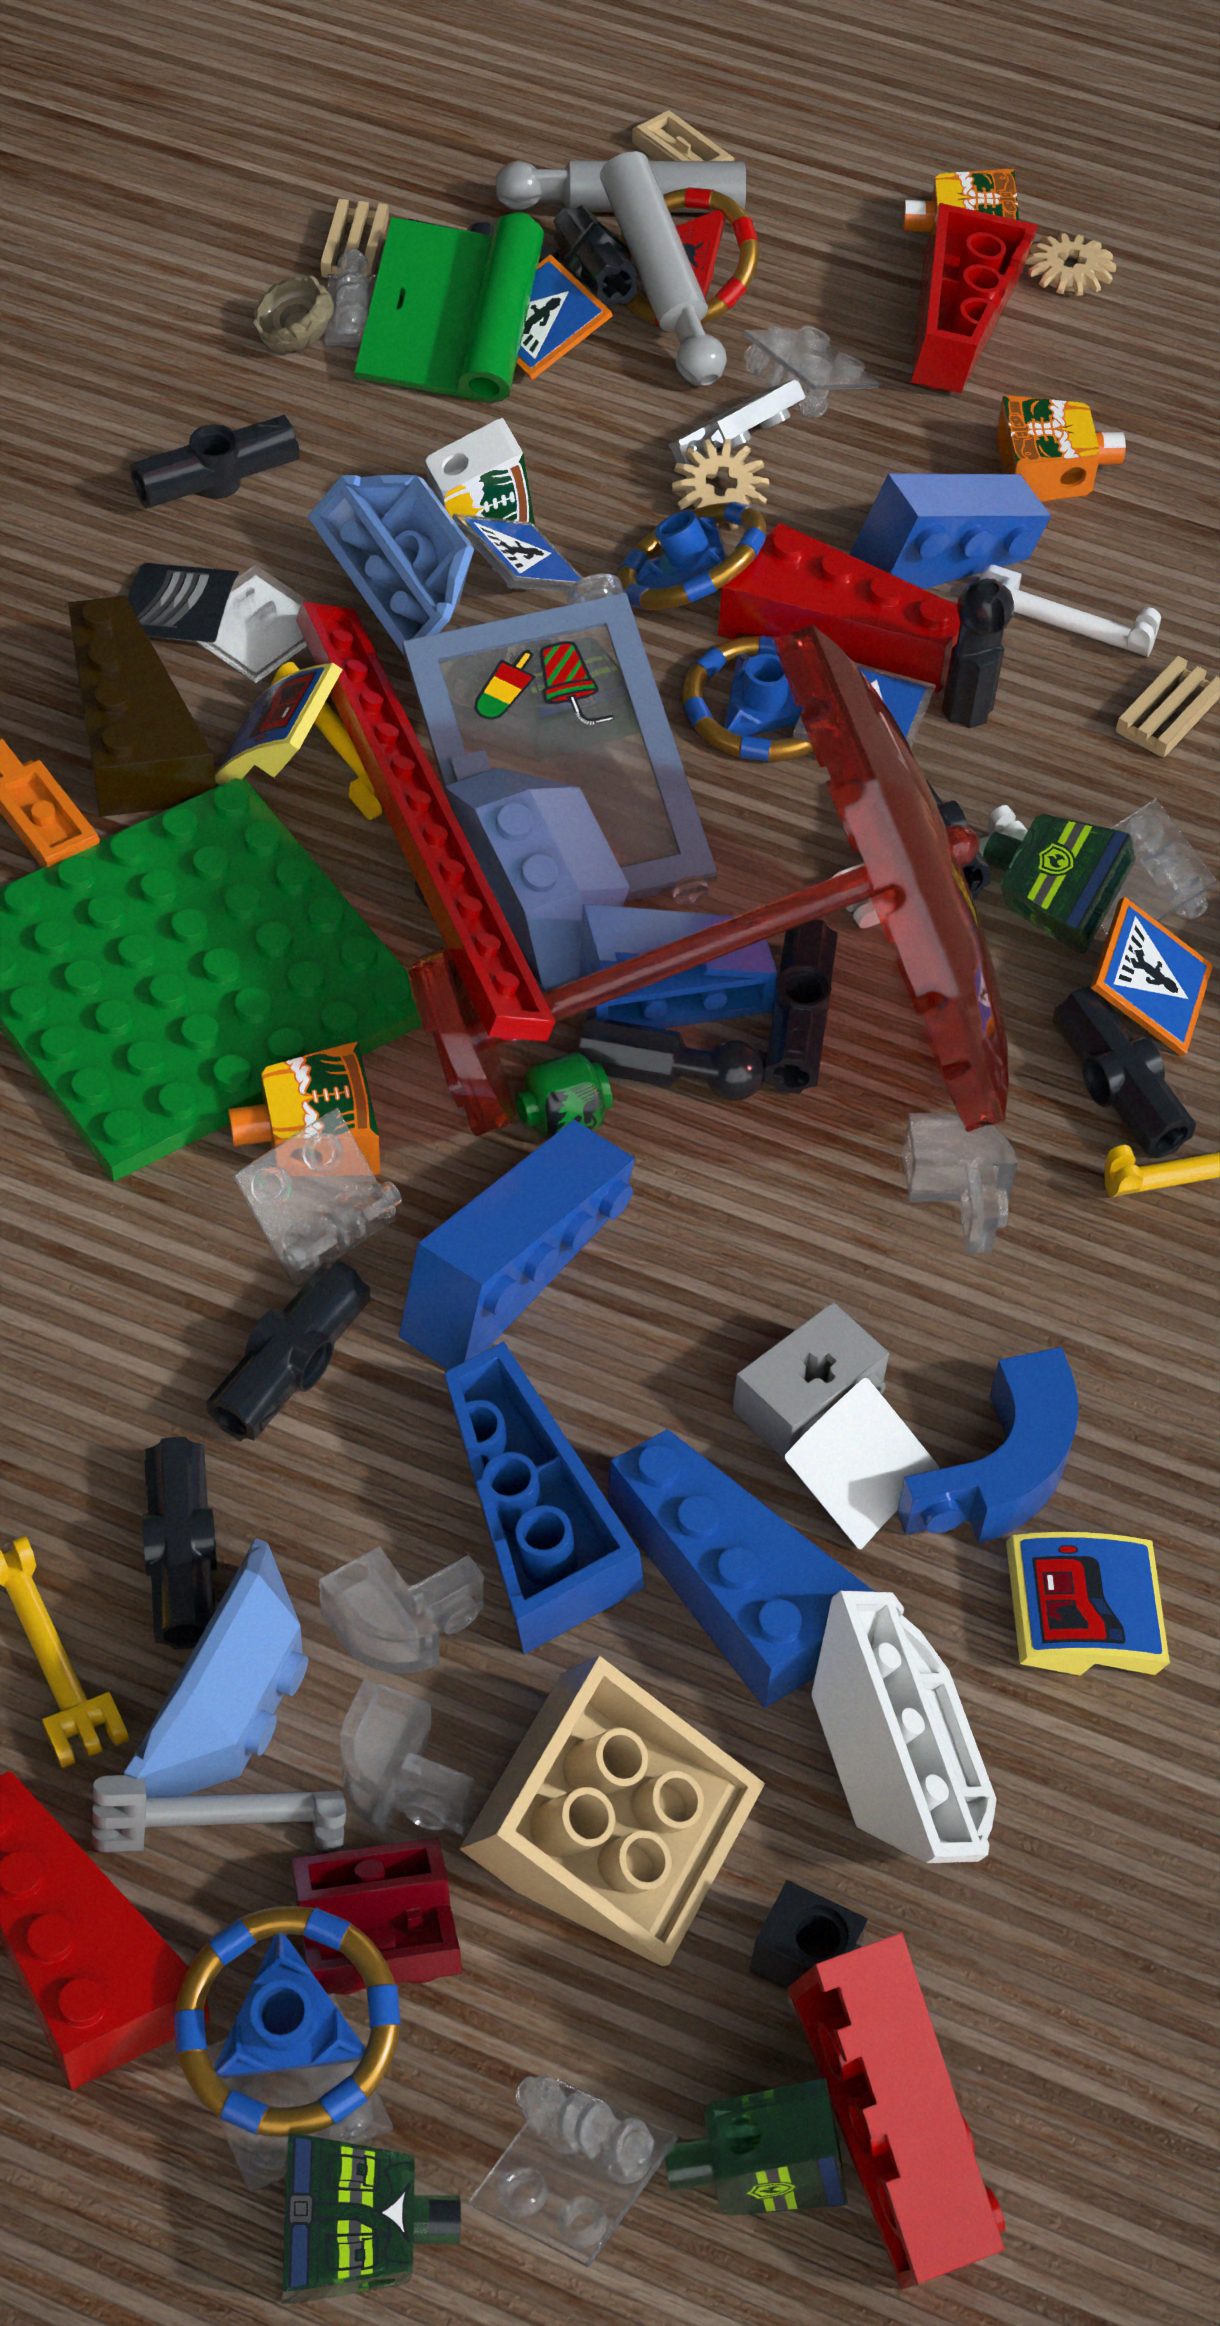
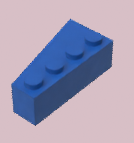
M572 1120L418 1243L399 1337L448 1370L486 1351L609 1219L617 1218L624 1211L633 1193L632 1186L628 1184L635 1157L579 1122Z
M503 1341L445 1372L454 1416L524 1655L644 1589L640 1551L505 1342Z
M669 1429L619 1455L610 1462L609 1505L762 1707L765 1709L815 1679L832 1597L840 1591H875Z

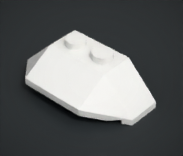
M838 1592L831 1600L811 1696L856 1827L924 1863L979 1862L988 1856L990 1844L987 1839L993 1826L997 1799L949 1669L922 1632L902 1615L904 1607L893 1593Z

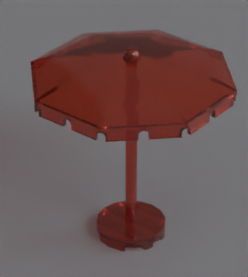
M806 624L774 637L772 641L797 706L801 705L804 711L800 716L819 767L826 766L831 779L825 782L853 853L860 851L865 865L542 993L555 1021H561L871 898L888 944L895 942L901 958L895 960L917 1016H924L928 1029L923 1031L947 1091L950 1094L952 1103L966 1132L968 1133L987 1125H995L1005 1121L1009 1074L1008 1044L1002 999L989 947L962 868L972 862L978 854L980 838L969 826H946L913 751L892 713L866 676L838 645L813 624ZM442 947L420 956V960L414 962L413 967L408 968L410 985L426 1036L433 1033L446 1083L457 1107L464 1106L470 1129L475 1136L487 1132L493 1133L516 1124V1112L510 1088L495 1047L508 1041L497 1037H488L447 948Z

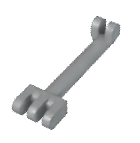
M127 1775L102 1776L96 1779L93 1784V1800L95 1803L92 1808V1822L94 1826L92 1828L91 1844L94 1849L101 1852L144 1851V1834L147 1827L312 1821L314 1844L319 1850L335 1852L341 1849L344 1843L346 1803L342 1791L146 1798L145 1778L135 1779Z

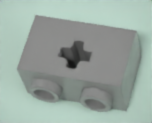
M832 1302L737 1373L732 1410L785 1460V1454L862 1379H869L880 1394H883L886 1387L884 1377L889 1352L836 1303Z

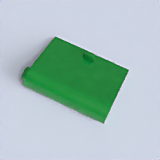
M519 212L498 218L494 223L492 235L391 217L354 371V378L481 402L494 403L506 399L511 391L544 240L542 227L531 216Z

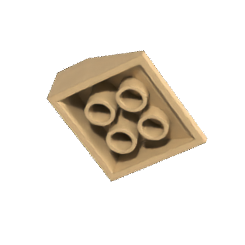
M599 1655L561 1673L459 1849L515 1892L663 1967L669 1965L765 1783Z

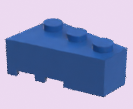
M888 473L849 555L922 589H927L982 573L988 565L1003 567L1029 559L1051 515L1021 474Z
M583 904L579 985L588 1016L665 1029L773 1012L778 973L760 918Z

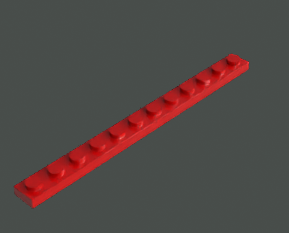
M302 601L296 622L316 665L334 663L343 669L330 692L331 698L488 1037H497L505 1041H518L522 1039L547 1042L556 1021L355 609Z

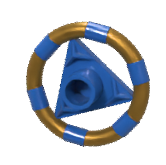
M736 501L706 505L670 515L627 554L618 569L617 588L619 594L627 593L630 606L648 611L669 609L690 602L693 603L716 592L719 588L737 577L756 559L766 540V523L763 516L755 507ZM719 523H731L746 528L736 549L729 556H727L721 532L717 525ZM663 549L665 553L664 555H662L661 557L651 559L653 556H655L659 551Z
M763 635L733 639L710 648L692 664L682 689L683 710L693 729L707 742L723 752L740 757V759L761 762L795 759L820 749L832 737L809 730L798 736L781 740L750 736L804 723L807 719L816 696L790 681V666L786 661L796 664L812 674L819 687L823 682L830 663L814 650L802 644L789 641V639ZM737 660L725 726L722 727L714 720L703 699V689L706 681L725 664Z
M302 1906L273 1907L236 1919L209 1939L208 1943L192 1961L184 1976L175 2005V2013L173 2014L176 2054L185 2078L195 2094L221 2120L254 2135L270 2137H296L326 2129L334 2124L337 2125L367 2102L390 2067L396 2051L401 2026L398 1988L391 1970L379 1949L351 1922L319 1908ZM285 1935H304V1937L340 1951L357 1968L367 1987L371 2032L366 2049ZM274 1936L214 2069L207 2054L205 2016L203 2011L209 1989L223 1966H226L257 1943V1941ZM360 2061L351 2075L338 2083L317 2101L296 2107H271L266 2103L231 2089L222 2080V2078Z

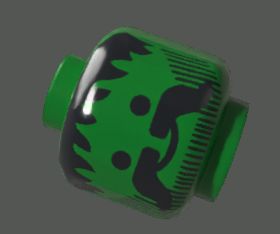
M575 1052L537 1063L527 1068L523 1078V1091L515 1093V1104L524 1127L528 1129L535 1126L538 1133L547 1141L572 1120L579 1122L591 1131L601 1127L605 1119L606 1110L611 1109L613 1106V1096L608 1077L601 1064L597 1061L590 1063L585 1056Z

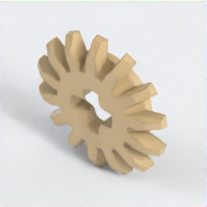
M1059 233L1057 236L1058 241L1051 236L1042 237L1040 243L1032 244L1030 249L1032 254L1028 255L1025 263L1034 265L1027 273L1030 277L1041 275L1042 279L1039 285L1043 288L1050 285L1057 288L1056 293L1064 294V291L1075 292L1076 296L1083 295V290L1088 288L1092 289L1095 293L1100 291L1101 286L1098 280L1110 284L1113 277L1109 272H1116V264L1110 261L1113 260V254L1106 249H1101V243L1095 240L1083 245L1084 235L1080 234L1076 236L1074 242H1070L1066 233ZM1068 258L1078 260V263L1073 268L1064 266V261Z
M710 439L702 442L706 453L705 456L689 448L686 450L685 455L693 462V465L677 463L675 466V472L686 476V479L672 483V491H686L687 493L677 503L680 510L690 505L699 508L706 505L734 501L747 505L753 502L763 507L766 504L767 499L755 491V489L768 488L769 479L753 476V473L764 468L762 460L747 464L743 462L751 452L748 446H744L736 456L730 454L731 439H724L722 453H716ZM717 471L728 472V481L736 483V489L727 488L724 496L715 495L714 486L706 484V478H715ZM729 523L731 530L739 529L738 525Z

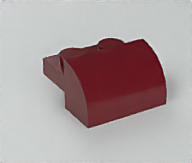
M439 1837L292 1858L297 1906L319 1908L351 1922L379 1949L391 1970L395 1984L406 1982L426 1983L439 1977L462 1974L460 1946L450 1905L448 1877ZM301 1935L304 1962L327 1994L348 1995L367 1988L357 1968L342 1952Z

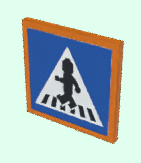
M551 254L538 263L516 363L531 380L535 379L613 316L612 312Z
M1124 896L1118 901L1090 988L1179 1056H1183L1187 1053L1213 964Z

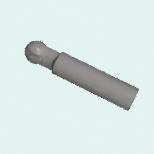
M638 151L619 154L602 167L600 180L659 327L663 331L676 332L681 344L676 356L677 371L685 381L695 386L710 385L722 376L727 362L726 349L718 339L705 334L700 321L707 314L708 305L648 158L644 153Z
M518 160L505 165L496 176V197L509 210L523 212L530 210L536 204H565L568 209L577 208L582 205L591 213H614L600 180V171L608 161L569 160L565 169H536L530 163ZM649 161L662 195L688 187L713 189L730 197L745 210L746 167L744 161ZM682 208L670 213H711L713 211Z

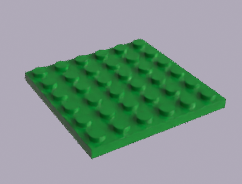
M237 778L230 780L105 838L99 844L66 858L48 868L45 866L0 887V1030L113 1182L229 1124L228 1109L263 1104L261 1072L267 1066L353 1042H359L361 1055L363 1056L434 1020V1003L245 778L242 780Z

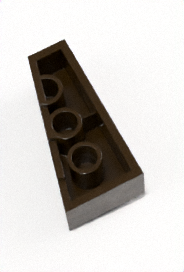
M126 596L68 602L74 656L100 817L169 809L215 788L213 753Z

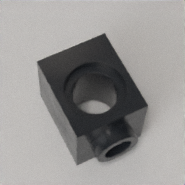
M786 1880L755 1941L749 1972L787 1990L792 1983L815 1964L863 1947L862 1942L868 1918ZM806 1940H817L827 1945L832 1954L822 1958L812 1957L804 1953L798 1944Z

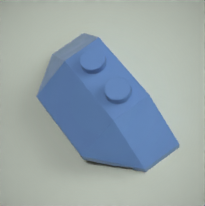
M341 475L307 517L404 655L403 641L438 634L450 621L462 595L474 548L423 478L417 475H375L367 477Z
M499 767L444 786L443 791L533 976L547 992L579 981L583 904L623 907L630 889L580 787Z
M257 1538L253 1540L226 1593L141 1745L124 1771V1775L135 1779L145 1778L146 1798L185 1796L240 1777L252 1753L261 1756L268 1747L277 1723V1716L274 1712L283 1695L293 1696L302 1683L308 1666V1656L302 1653L301 1626L267 1542Z

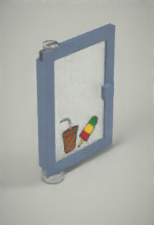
M595 574L579 580L569 588L566 594L568 603L566 606L403 641V652L443 788L444 786L498 767L578 786L630 886L625 902L672 891L676 903L690 904L703 899L708 894L707 883L717 881L718 872L627 593H624L621 581L617 576L612 574Z

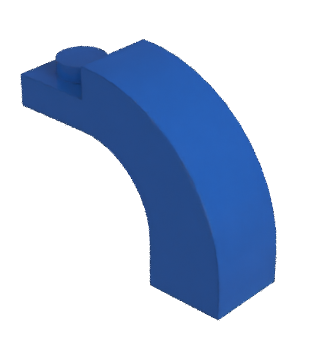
M1062 1347L998 1360L990 1398L1003 1428L1006 1441L994 1453L978 1461L904 1477L897 1513L905 1535L928 1530L931 1533L947 1532L958 1527L962 1522L970 1521L979 1544L1012 1532L1029 1521L1047 1504L1062 1478L1078 1419L1076 1384Z

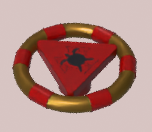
M688 187L665 193L663 197L669 212L682 208L713 211L676 226L705 300L709 285L714 276V265L726 221L725 218L733 227L740 249L739 261L734 275L717 292L715 297L706 302L708 312L700 321L702 325L730 310L747 291L757 268L759 240L752 219L733 199L713 189ZM621 233L619 239L627 247L623 234ZM628 252L625 256L632 264V257L630 252ZM636 281L638 292L626 305L637 316L659 327L651 304L639 291Z

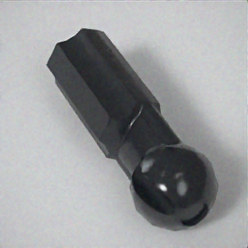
M985 578L966 585L957 602L960 627L957 643L951 651L942 711L949 722L960 723L968 728L987 724L988 714L993 711L1004 655V647L1002 645L1003 633L1014 615L1015 606L1012 593L996 579Z
M588 1016L585 1019L579 1053L585 1056L590 1063L596 1061L600 1063L607 1076L670 1087L681 1075L707 1080L710 1088L718 1096L729 1101L744 1100L754 1095L763 1085L765 1061L761 1053L753 1045L742 1040L727 1041L712 1051L686 1047L681 1033L678 1031Z

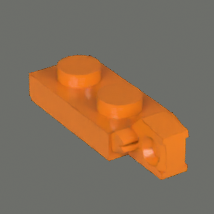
M0 739V813L40 866L48 868L99 844L100 840L96 831L40 760L35 762L30 760L22 764L5 741Z

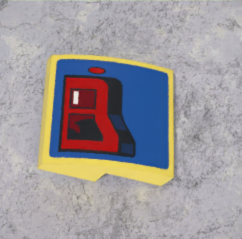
M334 663L308 667L289 674L265 690L254 702L215 772V782L222 785L235 778L242 780L254 765L275 778L300 749L343 669Z
M1042 1532L1012 1535L1006 1541L1020 1664L1081 1676L1094 1664L1156 1675L1170 1663L1153 1542L1151 1540L1103 1533Z

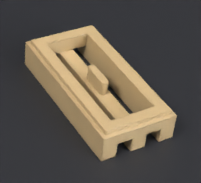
M670 110L632 128V143L655 161H734L733 156Z
M338 200L321 259V277L372 283L389 220V204L378 203L377 211H370L369 202L358 201L357 209L349 208V200ZM347 223H352L341 266H335ZM372 225L361 269L353 268L364 226Z
M1177 656L1119 717L1116 733L1164 758L1220 698V678L1216 676L1211 682L1206 680V670L1197 666L1191 672L1186 669L1188 660ZM1177 683H1179L1180 685L1148 717V719L1139 728H1137L1138 724L1155 708V706L1171 691V689ZM1193 691L1199 694L1158 739L1152 736L1164 722L1169 720L1176 712V709Z

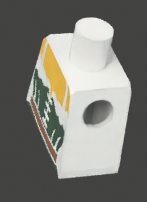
M503 418L495 420L437 450L425 459L424 464L430 489L470 543L483 540L463 518L531 525L533 528L536 527L524 454Z

